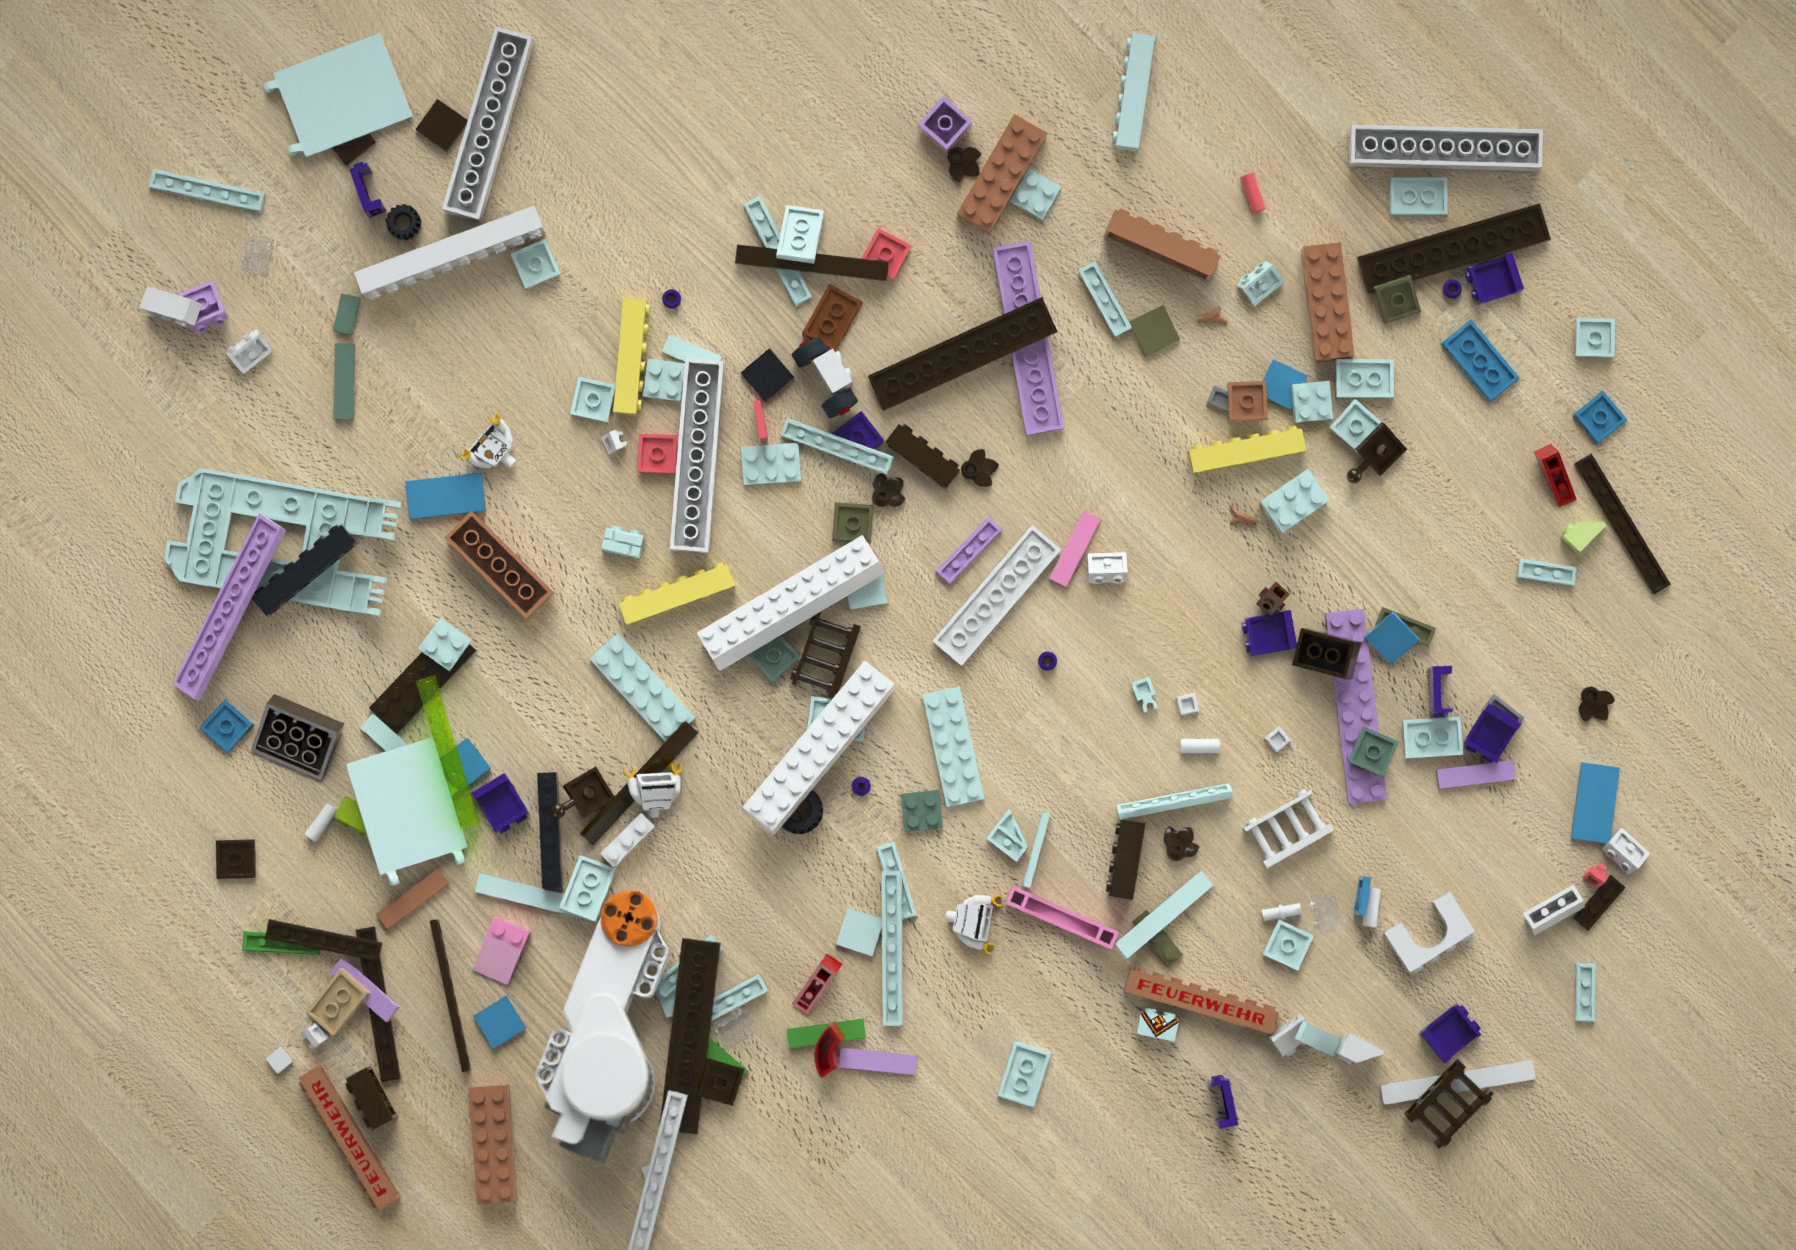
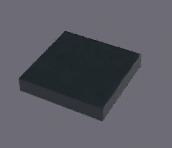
M770 348L741 372L742 376L765 402L794 379V376Z

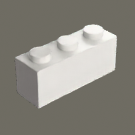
M147 286L139 308L146 310V315L154 318L160 315L162 320L171 322L173 319L176 320V324L186 327L187 324L195 326L202 304L189 298Z
M640 813L600 854L613 867H616L656 826L643 813Z
M1572 885L1526 911L1523 915L1535 936L1581 910L1585 905L1577 889Z

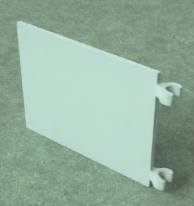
M381 33L273 73L275 80L263 84L267 94L279 89L300 141L298 144L287 147L291 156L303 151L307 158L413 117Z
M434 737L345 764L379 875L386 873L390 886L399 884L396 870L451 852L453 853L456 865L465 863L461 850L468 846Z

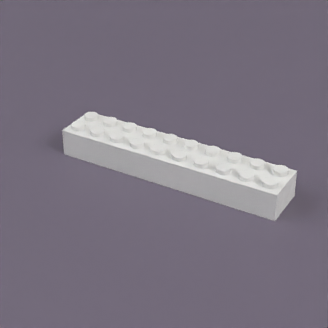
M495 26L442 210L445 213L480 223L482 221L534 40L531 36Z
M1351 125L1349 128V166L1511 171H1539L1542 168L1543 129Z
M532 206L356 271L354 274L362 295L366 299L374 300L381 297V294L384 292L393 293L398 291V287L406 285V287L415 285L419 279L424 278V280L435 277L434 274L442 272V274L450 272L454 266L460 265V267L470 264V261L473 259H485L489 257V253L496 252L497 254L507 250L506 247L511 245L514 247L524 244V240L530 238L532 240L539 239L545 233L536 207Z
M685 358L670 539L671 551L709 554L724 361Z
M862 535L700 630L697 634L718 670L721 671L884 575L885 572Z
M864 661L742 807L743 812L774 836L893 693L895 684Z

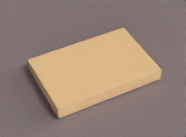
M340 968L306 1013L329 1034L336 1037L371 992L344 968Z

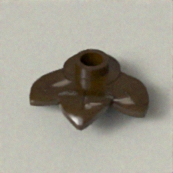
M954 147L948 152V161L951 164L949 172L956 182L960 183L964 175L970 177L979 176L980 170L976 160L981 156V152L973 147L965 149ZM955 154H959L961 158L959 160H955L953 156Z
M984 449L975 450L971 453L969 460L963 463L961 473L966 479H972L977 486L989 487L993 484L989 475L996 471L999 464L992 459L985 458ZM973 467L974 472L971 474L968 473L967 468Z
M879 473L873 481L874 492L872 494V501L875 505L879 507L887 505L898 507L905 502V497L900 494L903 488L902 478L894 477L888 480L883 473ZM883 494L885 499H880L879 495Z
M1591 686L1584 688L1581 692L1582 702L1579 706L1580 717L1584 722L1589 721L1592 716L1606 721L1609 714L1607 705L1615 702L1613 695L1606 690L1598 691L1597 688ZM1589 692L1593 694L1592 700L1587 698Z
M1170 826L1166 829L1163 841L1167 846L1166 854L1172 861H1180L1184 857H1193L1197 854L1200 847L1192 843L1194 833L1191 827L1183 828L1178 832ZM1177 848L1180 853L1175 854L1173 849Z

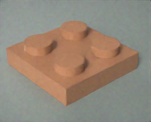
M1266 381L1227 383L1229 421L1268 419Z

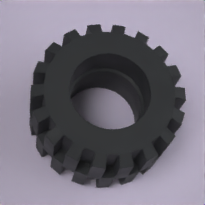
M811 790L804 799L811 808L809 817L804 821H795L789 817L782 825L785 830L794 834H805L818 826L823 816V804L815 791Z

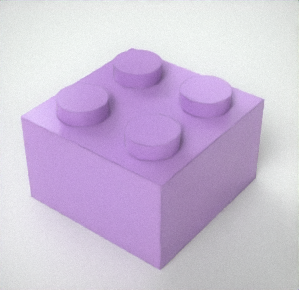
M943 96L918 124V129L947 153L970 128L972 120Z

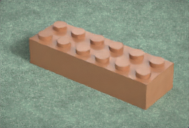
M1014 114L957 212V217L990 235L1043 144L1047 132Z
M1115 209L1104 236L1209 282L1221 256L1217 254V250L1207 247V249L1200 247V243L1191 239L1189 241L1182 239L1183 236L1179 233H1168L1164 227L1158 224L1150 225L1147 223L1148 220L1137 216V218L1130 216V212L1124 209H1119V211Z
M1341 242L1303 246L1301 256L1314 363L1334 361L1336 359H1352L1355 354Z
M470 511L444 537L525 619L529 620L555 594L473 511Z
M509 1084L469 1087L477 1205L516 1202L518 1198Z

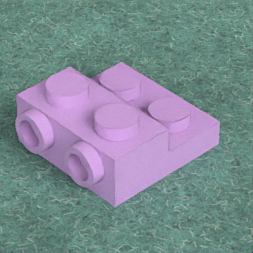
M213 280L178 294L202 304L195 326L188 324L193 333L205 332L208 326L213 324L215 326L222 325L225 319H228L224 304L220 299Z

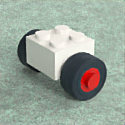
M820 337L811 341H804L791 354L799 368L813 363L831 393V398L821 405L829 419L838 415H845L858 402L850 388L853 386L852 380H854L850 369H845L842 365L844 360L839 351L836 353L833 349L828 351Z

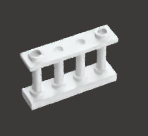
M1303 789L1295 794L1297 798L1258 820L1254 817L1245 822L1246 826L1243 830L1251 829L1265 853V860L1262 861L1265 868H1269L1334 831L1331 824L1325 825L1324 822H1321L1309 801L1308 796L1313 794L1311 790L1306 791ZM1300 800L1315 825V832L1311 834L1304 831L1291 808L1293 804ZM1283 810L1299 836L1297 837L1299 841L1294 844L1287 840L1274 815ZM1265 820H1268L1282 845V850L1278 853L1271 850L1257 826Z

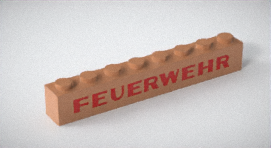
M1134 967V970L1129 969L1123 989L1124 992L1273 1035L1279 1012L1275 1011L1276 1007L1264 1004V1007L1256 1006L1257 1002L1249 999L1242 1002L1238 1000V996L1227 993L1225 997L1219 995L1220 991L1211 988L1208 991L1201 990V985L1190 983L1187 986L1182 984L1183 980L1173 977L1171 981L1163 979V974L1153 972L1152 975L1145 973L1146 969Z
M319 1065L299 1077L301 1081L298 1083L300 1088L310 1096L308 1100L313 1109H318L321 1114L318 1116L320 1121L330 1129L328 1133L333 1142H338L341 1147L339 1152L342 1157L349 1160V1168L353 1175L357 1174L361 1180L359 1185L362 1190L369 1193L371 1197L369 1201L373 1208L377 1207L378 1210H381L400 1198V1194L323 1067Z

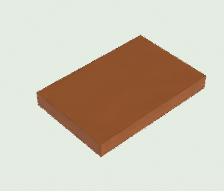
M829 284L805 326L802 335L812 340L820 337L828 349H833L836 352L863 302Z

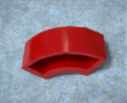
M835 1021L826 1027L815 1047V1066L821 1078L835 1070L841 1063L838 1058L837 1048L845 1035Z

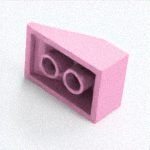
M494 917L473 970L508 985L531 932L503 919Z

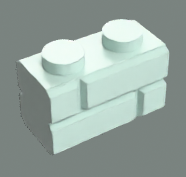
M611 525V529L606 528L601 551L640 559L644 536H641L640 531L630 529L628 533L622 531V527Z

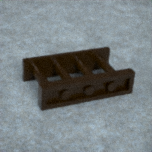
M821 612L811 617L809 623L812 626L798 668H793L790 679L793 680V685H796L797 681L800 680L823 688L829 693L828 697L834 698L839 692L861 626L853 624V627L846 628L820 619ZM820 626L845 635V638H848L846 646H839L813 637L816 627ZM810 644L839 653V656H842L840 664H832L807 655ZM804 662L832 671V674L836 675L834 681L826 682L801 673Z
M1458 1058L1404 1113L1410 1122L1419 1120L1437 1138L1434 1143L1439 1149L1442 1146H1447L1452 1140L1451 1137L1482 1105H1487L1493 1095V1092L1488 1087L1482 1091L1464 1074L1466 1067ZM1455 1078L1460 1079L1478 1097L1471 1105L1451 1088V1083ZM1441 1093H1446L1464 1110L1457 1119L1437 1101V1097ZM1428 1106H1432L1451 1124L1443 1133L1424 1115L1423 1111Z

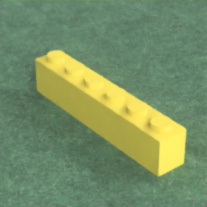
M623 298L614 414L637 416L638 411H641L642 408L639 392H643L644 381H641L640 378L641 373L645 372V362H642V355L646 354L647 343H644V335H648V324H645L646 316L650 314V305H647L645 299Z
M1293 426L1285 428V432L1278 433V430L1268 431L1265 436H1260L1257 433L1248 435V439L1244 440L1236 437L1229 439V443L1222 444V441L1210 443L1211 446L1203 447V444L1192 446V450L1188 451L1192 475L1305 453L1307 450L1303 430Z
M723 562L712 566V570L705 572V569L694 572L695 576L687 578V576H682L676 579V583L669 585V582L658 585L659 589L651 591L649 588L641 591L640 596L633 598L632 595L622 598L619 606L626 625L640 622L734 588L735 584L728 565H723Z

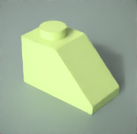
M1577 522L1573 525L1570 523L1563 529L1564 535L1561 538L1576 553H1579L1607 524L1605 522Z

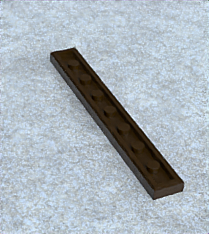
M737 244L735 264L887 282L889 262L816 253L815 263L812 264L776 258L777 249Z
M1592 453L1574 463L1653 595L1671 585Z
M684 721L634 775V778L638 774L661 773L698 732ZM628 783L580 833L592 845L633 804L634 799L630 795Z
M435 919L430 921L461 1070L466 1072L471 1069L441 926L439 920Z
M375 926L356 930L357 937L378 941ZM381 957L379 961L360 958L363 975L387 995ZM369 1008L381 1082L401 1079L391 1019L389 1022H385Z

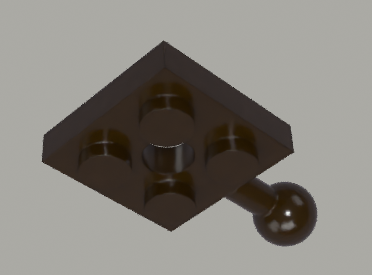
M1381 422L1355 448L1364 461L1357 469L1353 468L1347 472V480L1352 484L1360 482L1362 473L1369 466L1377 475L1381 476L1407 450L1385 423ZM1384 444V451L1378 454V447Z
M595 766L563 785L570 800L563 804H554L550 809L552 817L560 819L565 815L566 810L575 806L584 819L606 806L613 799L614 794ZM586 788H591L594 791L593 797H588L585 794Z

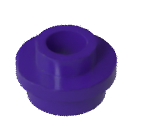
M1448 280L1443 285V293L1447 298H1457L1462 292V286L1457 280ZM1450 286L1455 287L1454 293L1449 291Z
M673 289L667 290L662 296L663 304L670 309L678 307L681 303L680 293ZM670 296L675 297V301L673 303L668 301V298Z
M1043 652L1038 658V664L1041 669L1050 671L1056 667L1057 657L1052 652ZM1050 658L1051 664L1046 665L1044 659Z
M857 777L854 779L852 790L856 795L864 796L869 793L871 784L867 778ZM859 783L865 784L863 790L858 789L857 785Z

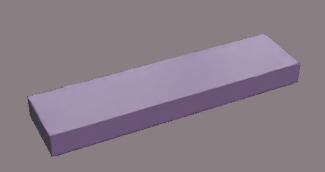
M988 517L940 566L936 573L950 585L996 538L1002 529Z
M1513 760L1436 770L1439 789L1516 779Z
M344 957L340 958L330 973L334 976L340 968H344L371 992L364 1000V1003L385 1022H389L400 1006Z
M840 1048L839 1060L841 1063L839 1067L915 1075L917 1055Z

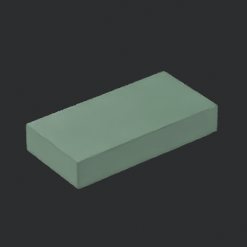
M341 293L333 328L334 332L353 335L360 297Z

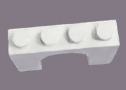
M1450 892L1431 902L1445 926L1444 936L1437 945L1430 948H1422L1416 945L1402 923L1396 924L1383 933L1407 972L1413 971L1414 974L1424 968V963L1436 961L1440 958L1439 954L1443 951L1448 953L1456 948L1455 944L1459 941L1464 943L1472 938L1471 934L1475 931Z

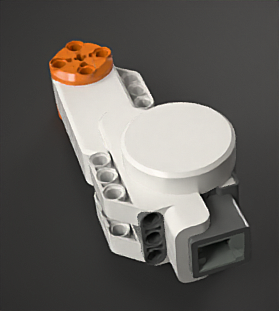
M625 890L614 894L602 907L601 917L563 1009V1015L572 1033L558 1029L551 1034L536 1071V1078L547 1099L545 1108L560 1115L552 1137L561 1141L559 1146L563 1149L605 1164L617 1132L625 1133L629 1123L638 1119L648 1109L653 1100L656 1086L653 1067L643 1050L627 1012L634 995L643 999L653 997L670 953L660 934L662 923L657 908L646 895L633 890ZM657 949H664L665 955L663 957H655ZM650 967H657L658 972L656 975H648ZM646 984L650 985V992L642 994L641 987ZM558 1056V1059L553 1062V1059Z

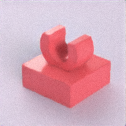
M1602 863L1596 867L1592 866L1584 873L1583 878L1599 888L1608 879V876L1604 874L1607 867Z

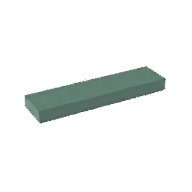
M335 343L334 420H354V343Z

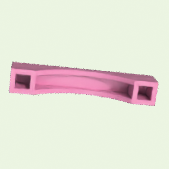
M1015 886L1011 887L1005 904L1111 950L1119 934L1114 929Z

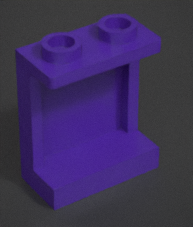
M363 162L354 164L353 168L349 169L365 214L368 218L387 212L381 199L371 202L363 176L373 173L368 163L364 164Z
M1513 253L1476 266H1470L1466 269L1465 277L1467 283H1471L1473 289L1471 295L1473 301H1477L1478 305L1524 290Z
M1291 610L1273 613L1271 616L1267 614L1247 617L1241 623L1243 634H1247L1248 641L1245 642L1246 652L1250 653V656L1296 649L1297 641Z
M1432 666L1428 668L1429 714H1434V717H1446L1448 713L1453 712V708H1442L1441 675L1452 674V666Z
M1487 702L1464 739L1465 748L1473 753H1476V751L1483 754L1482 758L1490 763L1493 761L1497 763L1514 733L1521 726V721Z
M506 773L471 793L474 799L477 800L495 833L500 831L502 834L511 828L510 824L515 821L519 824L527 819L526 815L529 811Z
M1454 1004L1419 1032L1443 1063H1447L1463 1047L1476 1037L1481 1036L1479 1032L1480 1026L1475 1020L1471 1022L1467 1017L1469 1012L1463 1005Z
M1223 1075L1212 1076V1080L1208 1081V1085L1211 1087L1220 1085L1226 1117L1215 1119L1216 1126L1222 1129L1239 1125L1230 1080L1227 1077L1224 1078Z

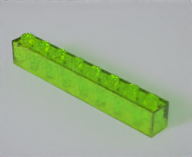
M434 675L418 680L416 683L460 828L479 824L481 822L437 677Z

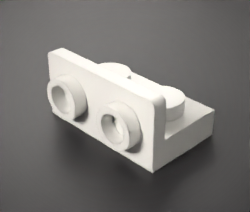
M257 329L247 332L243 336L244 339L242 341L236 342L228 348V357L242 374L273 351Z
M1126 552L1088 554L1089 583L1102 584L1113 582L1119 584L1126 582Z
M1620 828L1611 840L1602 847V851L1605 852L1606 856L1615 861L1628 874L1636 871L1650 854L1623 828Z

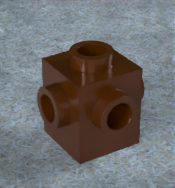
M1275 582L1269 589L1265 587L1258 596L1261 598L1256 604L1271 616L1275 611L1279 613L1286 605L1284 601L1290 593Z

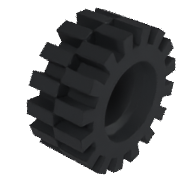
M398 204L387 213L386 227L393 237L399 240H408V238L412 239L415 234L419 233L421 219L418 212L412 206ZM406 215L410 218L411 224L407 229L397 227L396 220L399 216Z

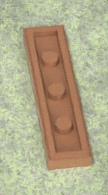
M437 868L376 915L388 930L450 883L441 870Z

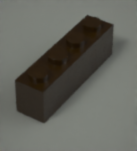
M898 424L885 441V444L946 490L960 472V469H958L959 465L952 459L948 461L942 457L944 453L936 447L934 449L930 448L927 445L929 442L923 437L919 436L917 438L913 435V430L905 424L903 426Z

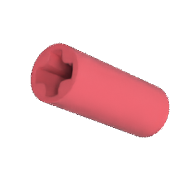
M1254 173L1240 177L1252 214L1265 210L1266 207Z

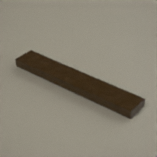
M272 919L268 921L265 934L267 939L373 961H379L383 942Z

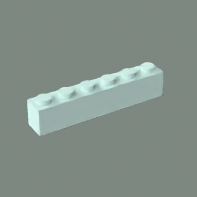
M1132 33L1131 38H1127L1126 49H1129V56H1125L1123 68H1127L1126 76L1122 75L1121 87H1124L1123 94H1119L1118 99L1121 111L1116 113L1115 124H1118V131H1114L1112 140L1113 143H1116L1115 148L1138 152L1155 36Z

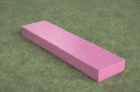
M1083 511L1049 578L1050 580L1067 587L1101 520L1100 518Z

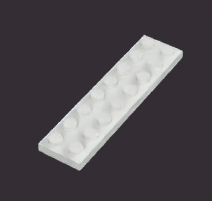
M1031 525L934 638L933 642L962 666L1061 549L1036 527Z

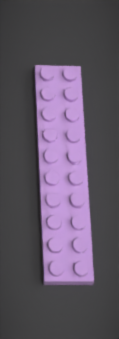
M1031 242L994 247L993 254L1004 314L1040 298ZM1047 337L1011 353L1026 436L1064 429Z
M258 514L173 682V685L195 700L200 701L286 529L262 514Z
M1364 609L1325 613L1327 633L1361 642L1353 679H1342L1333 676L1348 804L1387 799L1385 778L1348 762L1363 726L1379 733L1368 641L1365 639L1367 631Z

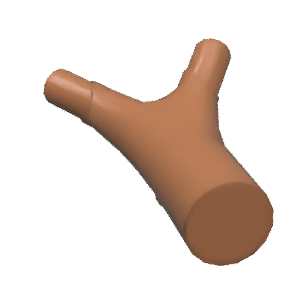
M1220 306L1211 313L1197 315L1198 323L1218 321L1227 324L1228 321L1219 317L1221 315L1218 313L1221 310Z
M1232 505L1229 507L1236 515V518L1230 521L1231 525L1237 522L1256 525V517L1246 515L1236 510Z

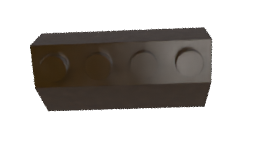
M1120 820V823H1116L1115 835H1118L1117 842H1113L1112 854H1115L1114 862L1110 861L1109 873H1112L1111 881L1107 880L1105 891L1109 892L1108 896L1133 900L1146 823Z

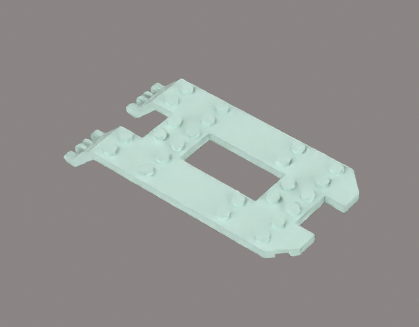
M200 468L194 474L178 483L175 503L193 506L187 542L167 540L164 560L173 570L179 581L221 589L239 554L238 552L225 550L232 513L252 517L262 514L270 520L306 526L303 552L306 549L308 551L314 547L313 543L322 537L324 539L328 536V531L335 525H338V527L343 525L350 534L395 540V533H385L382 531L384 525L392 528L397 527V523L384 520L385 518L398 520V514H388L386 510L387 506L399 509L401 502L361 497ZM271 558L257 589L261 586L266 587L270 583L268 580L275 574L280 575L285 571L283 568L290 562ZM339 559L289 600L380 616L381 609L368 608L369 601L383 603L382 598L371 597V593L384 595L385 591L372 589L373 582L385 585L387 578L340 571Z

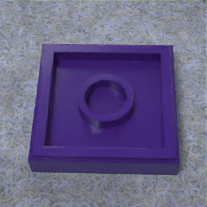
M862 411L831 433L872 449H876L885 442Z

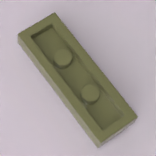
M1382 607L1375 625L1377 626L1393 611ZM1395 612L1419 637V643L1426 646L1430 645L1436 630L1435 627Z
M1145 910L1141 915H1139L1136 919L1132 921L1134 926L1140 923L1150 913L1147 910ZM1163 929L1148 941L1168 967L1183 956Z

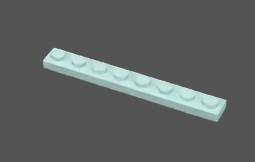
M882 871L883 1026H903L902 871Z

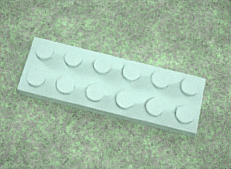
M618 633L590 658L595 666L665 742L684 721L690 724L695 719L693 714Z
M960 686L922 694L946 806L951 807L983 800V790Z

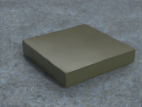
M1410 275L1374 287L1385 324L1421 312Z
M1164 305L1129 321L1145 356L1180 340Z
M835 502L832 541L852 542L863 535L867 543L871 544L873 505Z

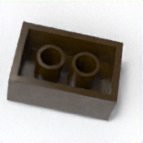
M1301 628L1292 665L1342 679H1353L1361 642L1310 628Z
M371 1066L346 1078L347 1083H345V1086L350 1094H354L356 1098L354 1102L358 1110H362L365 1114L363 1119L368 1128L371 1127L374 1130L398 1117Z

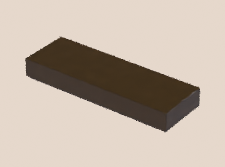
M1609 875L1606 882L1595 891L1584 904L1585 907L1579 910L1573 919L1589 931L1625 889V886L1612 875Z

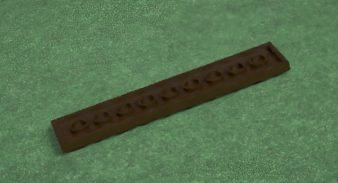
M1539 203L1358 256L1357 261L1367 294L1375 292V286L1408 275L1412 277L1413 281L1547 242L1551 238Z
M1040 297L868 375V378L882 410L885 411L1056 334L1058 331L1043 298Z
M682 938L660 1122L668 1091L686 1094L688 1097L679 1132L697 1135L702 1097L697 1096L696 1092L708 1055L721 942Z

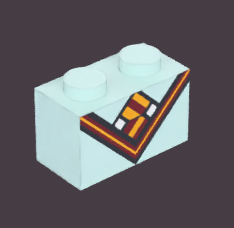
M1145 1008V1011L1140 1010L1136 1034L1175 1042L1179 1019L1175 1018L1176 1014L1164 1012V1015L1156 1014L1157 1010Z

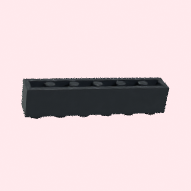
M343 525L332 527L328 531V536L324 539L321 537L316 540L311 550H304L298 556L300 559L295 563H288L283 568L285 570L280 575L275 574L268 580L270 583L266 587L261 586L254 592L255 596L252 597V600L266 616H271L358 544Z
M558 772L537 773L542 889L563 888L560 819L552 817L550 813L551 807L559 803Z

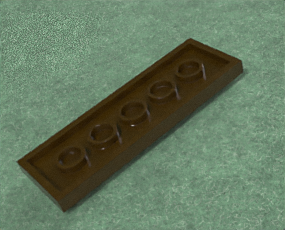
M469 644L450 671L421 652L369 708L398 734L477 650Z

